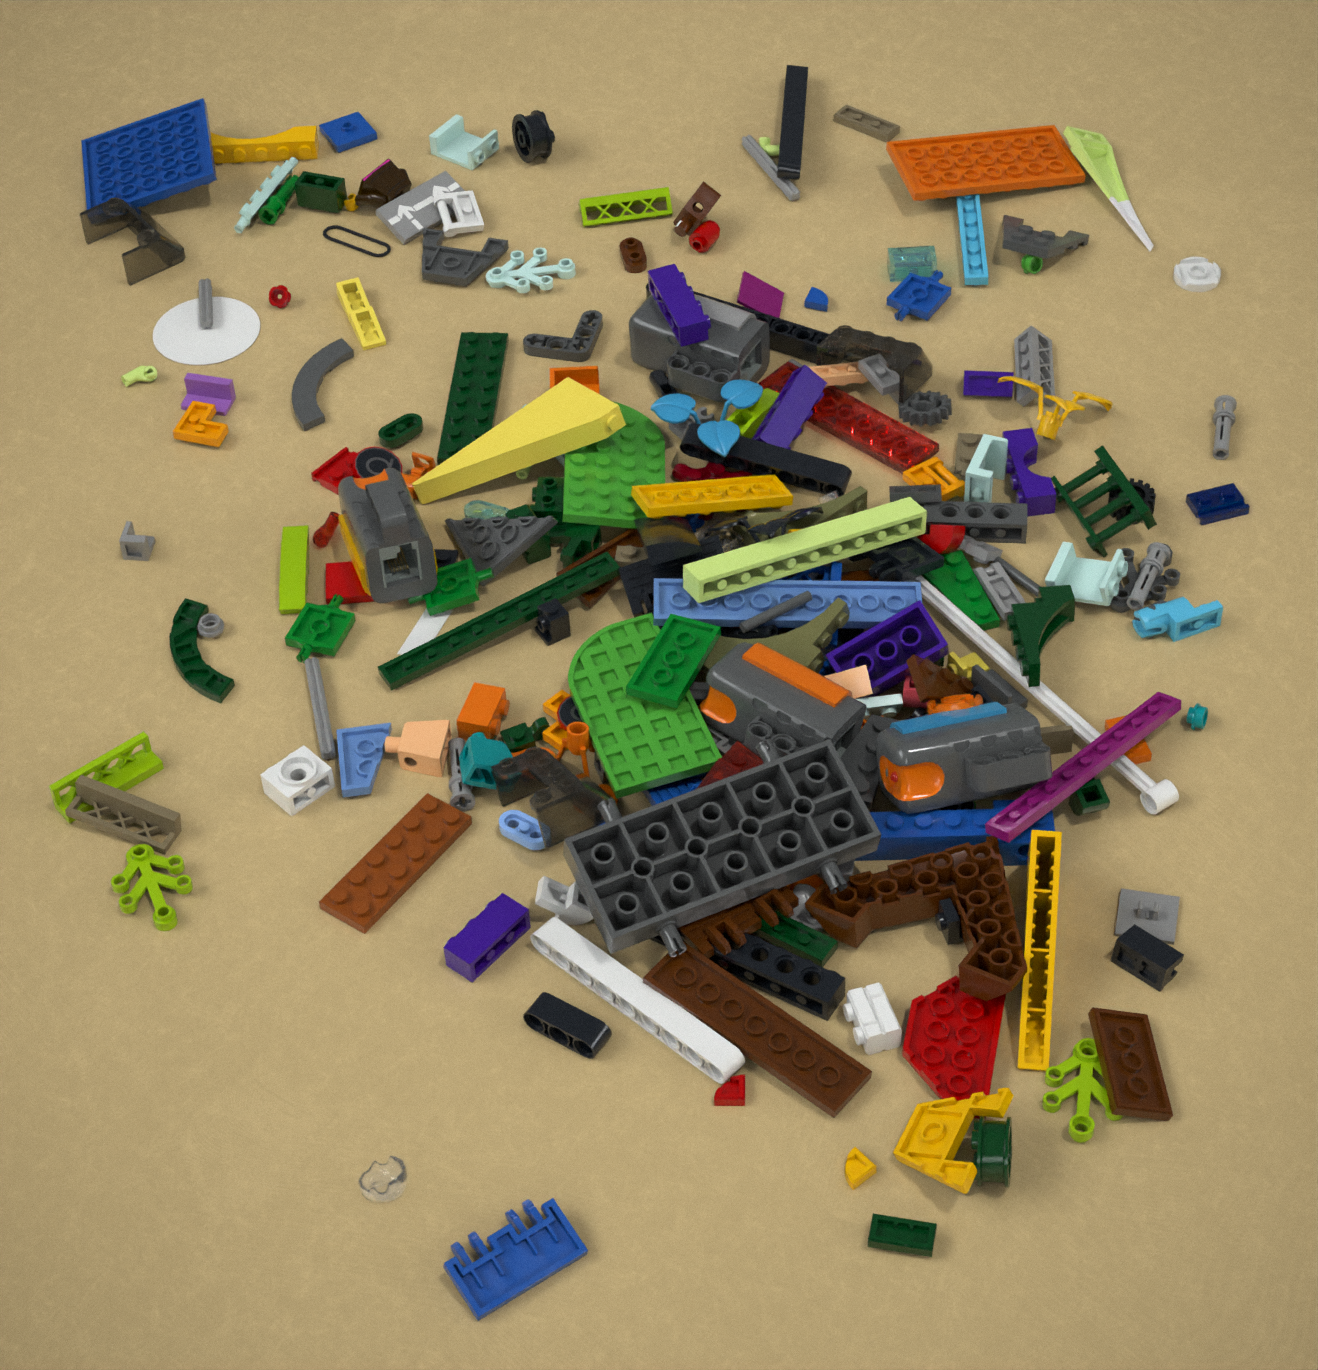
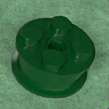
M980 1115L979 1121H974L971 1139L972 1150H977L974 1151V1160L972 1161L977 1168V1174L973 1181H977L978 1186H982L983 1182H1001L1005 1184L1006 1188H1009L1012 1164V1118L1007 1117L1006 1121L985 1120L984 1115Z

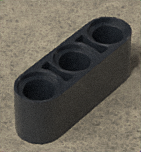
M547 992L541 993L523 1014L524 1021L531 1029L588 1059H593L612 1036L610 1028L603 1021Z

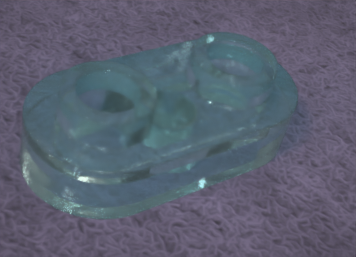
M474 500L465 505L464 515L465 518L480 519L506 517L505 513L510 509L489 502Z

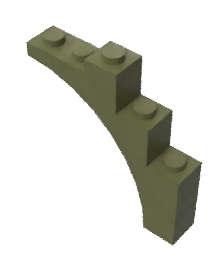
M838 597L823 613L807 624L787 633L768 638L738 639L720 636L701 670L708 673L715 663L740 643L746 642L754 645L758 642L819 673L825 661L820 649L826 648L831 642L834 632L847 623L850 614L848 605Z

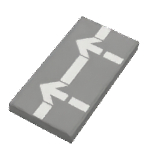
M444 171L376 209V215L405 245L422 235L424 228L433 229L443 223L439 210L433 202L435 195L465 190L447 171ZM447 204L450 217L456 216L452 204Z

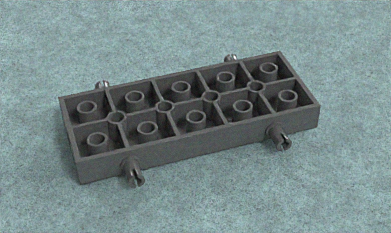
M771 739L765 741L767 743L766 746L764 741H761L756 745L755 749L764 764L624 817L621 816L613 798L607 799L609 805L606 804L605 800L600 802L597 808L605 824L565 838L563 855L610 954L659 935L668 950L669 956L676 957V950L679 955L687 950L677 928L817 873L823 875L831 894L837 893L836 888H838L839 892L846 889L848 883L842 876L838 865L876 851L881 833L831 740L828 739L783 757L779 756Z

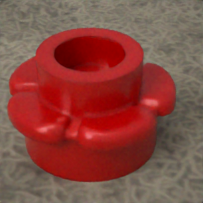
M278 285V287L274 286L270 289L269 302L271 305L278 308L287 306V303L291 301V293L287 291V287Z

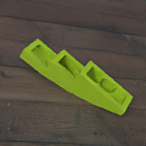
M309 525L283 527L279 611L280 614L300 613L307 603Z

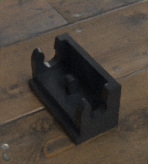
M1134 924L1116 939L1111 962L1160 992L1177 975L1178 972L1174 968L1182 962L1184 954Z

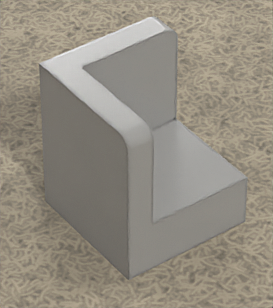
M126 521L119 540L123 559L149 561L155 544L153 536L135 535L131 521Z

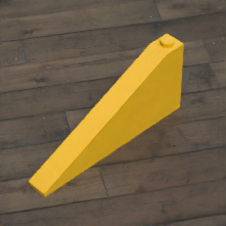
M1032 830L1028 850L1023 955L1027 964V973L1022 978L1018 1047V1069L1046 1071L1049 1068L1062 832Z

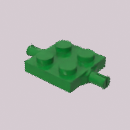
M472 558L438 568L435 589L427 594L407 599L410 605L425 600L427 611L432 616L480 600L478 592L479 583L494 578L491 567L476 572L475 564Z
M335 594L328 605L306 603L285 636L286 646L301 649L296 656L299 662L302 663L303 661L305 663V660L313 652L333 657L336 655L356 621L354 613L339 609L344 601L342 596L338 595L337 597V594Z

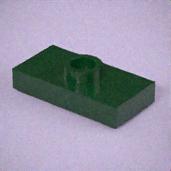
M873 1213L868 1247L932 1257L937 1224Z

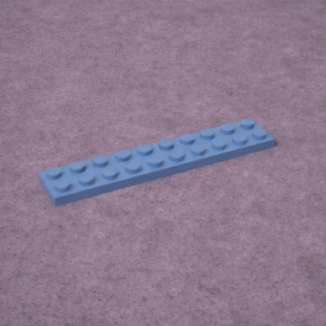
M654 578L653 625L663 626L670 614H675L720 627H740L739 624L805 591H809L812 595L811 601L760 626L775 625L776 627L798 628L823 613L839 597L847 603L850 611L849 619L842 628L871 629L919 600L922 602L921 582L773 580L698 603L683 588V579Z

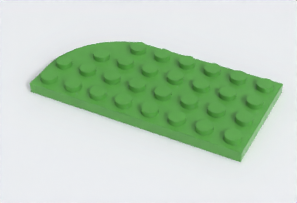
M614 402L619 405L626 425L606 439L565 453L562 522L636 529L634 520L647 516L631 496L632 486L665 483V440L656 424L639 411Z
M652 613L611 624L596 632L577 650L568 672L570 695L582 722L589 726V738L616 799L724 767L723 758L690 690L687 691L678 708L626 694L628 682L660 632L659 626L653 625Z

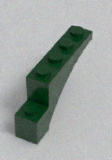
M1071 585L1039 587L1038 598H1034V602L1011 604V615H1007V629L1011 631L1012 646H1016V659L1020 661L1021 676H1026L1029 687L1040 686V656L1047 642L1065 624L1074 621L1075 597Z

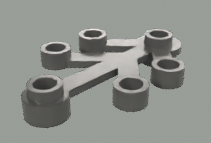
M1164 544L1171 552L1169 559L1163 564V567H1167L1172 562L1173 552L1167 544ZM1130 548L1121 549L1123 555L1127 556L1124 559L1128 562L1126 577L1129 583L1123 588L1120 581L1118 594L1113 597L1110 603L1114 611L1121 613L1131 609L1126 602L1141 570L1138 573L1133 563L1134 551ZM1167 569L1164 575L1156 577L1145 601L1164 600L1167 593V588L1164 585H1178L1180 572L1176 569Z

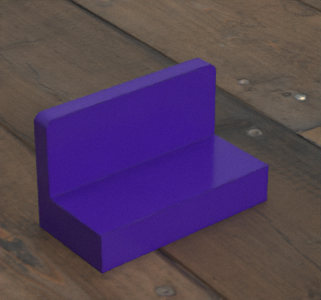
M964 370L963 396L1012 398L1013 381L997 382L1001 377L1014 376V372Z

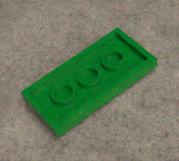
M670 614L628 682L626 694L678 708L721 636V627Z

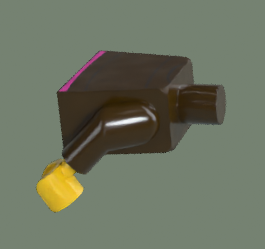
M388 158L361 180L358 195L351 193L348 196L349 200H344L347 211H354L363 205L380 208L410 191L412 183L407 171L403 168H398Z

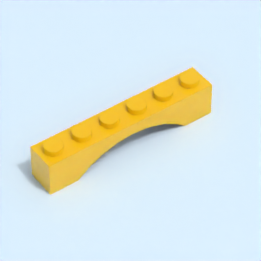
M296 126L275 135L252 139L229 138L210 132L215 164L286 161L291 157H295L297 160L318 158L319 140L316 126Z

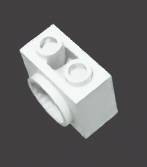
M304 745L260 774L264 793L290 816L295 815L335 787L332 768Z

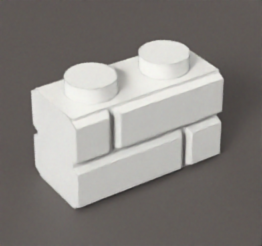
M875 983L867 985L865 988L860 987L849 990L847 993V1004H843V1011L847 1022L853 1021L855 1026L853 1028V1035L856 1044L863 1045L868 1055L882 1052L884 1049L887 1051L898 1048L901 1045L902 1030L882 985Z

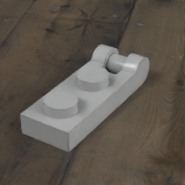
M999 562L991 563L989 567L984 569L983 567L973 569L980 585L1003 621L1007 620V615H1011V604L1026 603Z

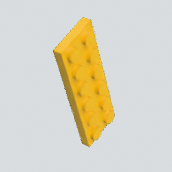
M775 474L632 486L631 496L647 517L653 519L672 515L684 517L687 514L695 513L708 515L711 512L719 511L732 513L735 510L742 509L756 511L759 508L766 507L779 509L783 506L793 505V495Z

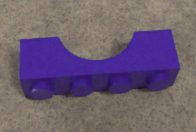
M1033 429L1003 431L1002 438L1008 440L1006 474H1010L1011 489L1016 491V503L1027 504V517L1055 513L1056 492L1051 478L1037 475L1028 469L1029 466L1037 463L1038 443Z

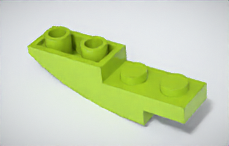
M769 388L763 389L762 396L754 405L745 409H736L727 421H731L739 427L740 436L752 439L779 393Z

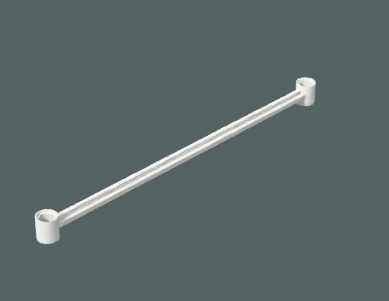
M921 575L905 581L921 582L922 597L1063 723L1067 726H1072L1074 732L1088 745L1101 735L1041 681L1040 686L1029 687L1026 676H1021L1020 662ZM1124 754L1111 763L1118 772L1142 792L1140 794L1141 803L1150 814L1155 815L1179 800L1178 791L1171 781L1164 779L1159 783L1154 782Z

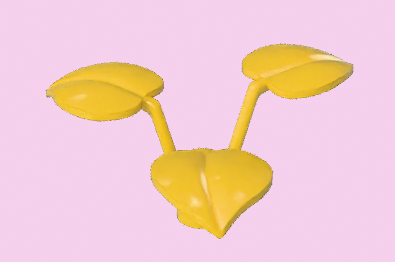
M1014 376L1001 377L997 382L1014 381L1028 386L1038 394L1037 420H1040L1036 434L1054 440L1059 427H1062L1063 421L1069 412L1074 410L1085 411V407L1076 403L1078 400H1094L1106 408L1107 411L1113 405L1111 401L1087 392L1073 391L1072 394L1076 395L1072 401L1045 394L1044 398L1053 400L1057 405L1054 413L1046 411L1045 415H1043V387L1029 380ZM1061 407L1065 410L1062 416L1058 414Z

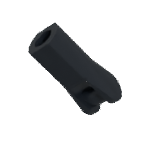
M662 369L650 373L649 380L659 399L663 396L677 393L676 389L668 383V378Z

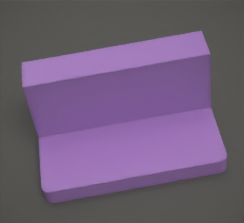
M187 373L184 378L187 395L181 403L182 410H187L192 401L214 404L216 408L215 415H227L236 399L233 379Z

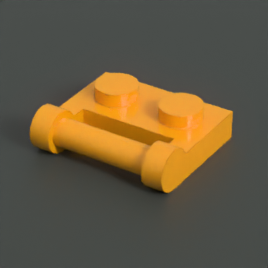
M933 457L903 472V480L909 486L941 484L942 501H947L957 495L962 497L965 493V481L959 480L943 466V461L938 457Z

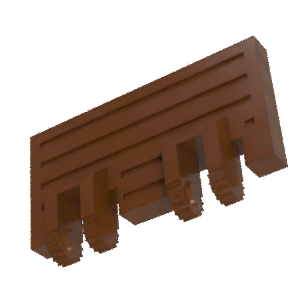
M787 886L681 926L677 930L684 936V941L708 959L714 956V948L709 941L723 955H727L731 952V947L722 935L723 933H726L738 946H742L746 943L745 933L751 934L762 927V920L758 916L774 927L779 924V919L772 908L775 907L788 919L794 915L793 909L799 906V898Z

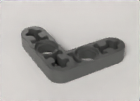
M596 310L584 312L572 338L544 334H529L523 339L525 354L572 362L587 361L591 357L603 328L602 314ZM582 335H591L590 337H581ZM553 347H562L560 349H552Z

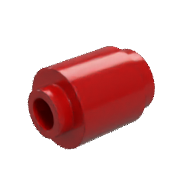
M712 220L702 222L689 237V243L692 248L700 253L707 252L719 238L720 227Z

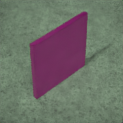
M744 271L736 302L746 308L779 318L784 292Z

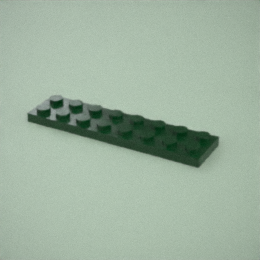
M461 332L437 456L438 465L494 428L509 343L508 333Z

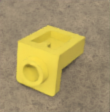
M954 652L948 654L946 668L961 677L968 678L970 681L974 665L978 664L986 672L990 670L975 652L959 658Z

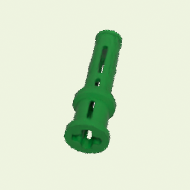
M290 175L276 195L270 196L267 199L266 206L260 208L258 212L262 222L268 225L277 222L278 215L285 211L287 201L295 193L294 184L299 178L298 176L293 175L292 177Z

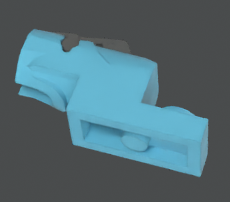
M1185 597L1168 602L1159 600L1134 612L1133 627L1141 638L1152 637L1166 632L1175 642L1220 626L1223 606L1218 600L1196 608Z

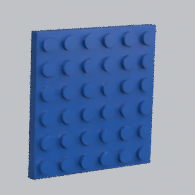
M204 98L81 140L87 217L90 223L104 221L117 214H124L129 210L147 206L149 203L167 199L172 195L187 192L192 188L208 185L217 180L208 111Z

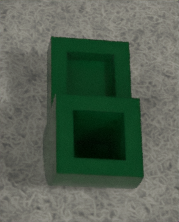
M578 524L570 527L563 533V549L560 554L563 569L602 545L600 525Z
M1093 777L1069 796L1068 803L1075 815L1082 816L1107 809L1110 800L1100 779Z

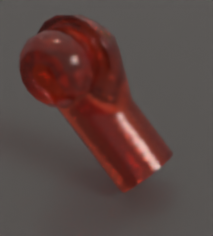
M330 512L326 522L313 533L312 540L317 547L323 548L328 545L329 540H331L339 525L338 515L340 514Z

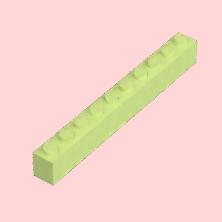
M907 497L683 565V588L698 603H702L926 533L927 511L911 497Z

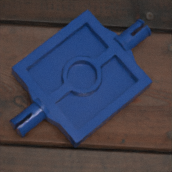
M936 270L930 277H922L910 273L887 297V306L898 309V312L894 314L895 319L902 321L908 314L928 321L951 296V287L938 282L943 278V273Z

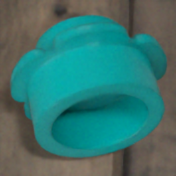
M1196 703L1194 707H1190L1188 710L1187 723L1192 724V730H1195V728L1204 729L1208 718V707H1203L1201 704Z

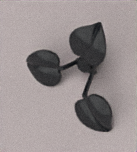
M822 507L797 509L781 518L752 527L746 520L748 519L747 515L728 517L705 530L704 535L706 538L712 531L723 530L734 525H742L746 527L747 533H750L755 542L758 543L761 541L756 533L768 535V539H771L781 527V535H784L789 523L813 512L823 514Z

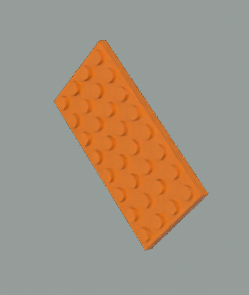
M1055 125L889 141L886 145V150L914 201L936 198L945 199L947 197L989 194L1002 191L1009 192L1021 189L1029 190L1058 185H1074L1084 183L1086 177Z

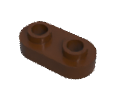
M633 237L623 240L619 248L625 270L630 273L645 271L647 268V257L642 242Z

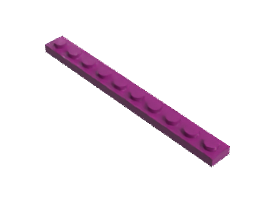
M1161 692L1154 694L1053 771V776L1050 779L1037 783L986 822V833L1008 843L1180 711L1181 700Z

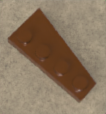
M630 528L557 572L556 577L605 552H608L615 559L617 545L643 547L639 540L637 529ZM621 575L576 598L590 609L621 578Z

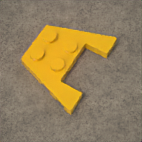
M1000 1088L997 1094L992 1095L978 1092L973 1093L970 1099L957 1101L955 1097L917 1104L893 1154L899 1162L961 1193L967 1194L977 1174V1168L972 1162L953 1161L974 1116L1004 1117L1013 1099L1011 1090L1009 1088Z

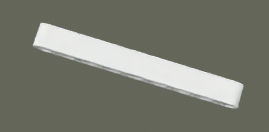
M552 917L530 936L533 946L542 955L714 1081L723 1084L745 1064V1058L736 1046L685 1009L644 984L643 979L560 919Z

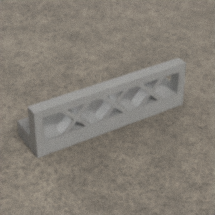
M1030 326L1014 339L1016 377L1029 380L1043 387V402L1051 407L1055 402L1044 398V395L1055 396L1052 340L1033 326ZM1016 382L1017 402L1023 407L1034 398H1038V394L1028 386Z

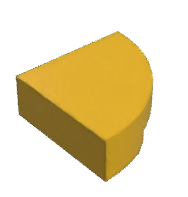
M856 1147L849 1152L845 1163V1177L852 1190L877 1173V1166Z

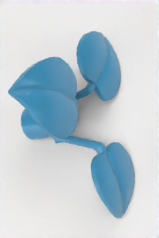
M747 380L727 382L721 389V397L727 401L724 404L719 422L708 421L701 424L697 413L693 411L696 406L695 400L688 395L680 393L661 397L652 404L650 409L661 420L672 424L685 422L691 415L695 423L700 424L697 431L699 439L711 450L726 457L740 437L739 427L735 423L725 420L728 407L731 404L737 409L751 407L762 396L763 387L758 383Z

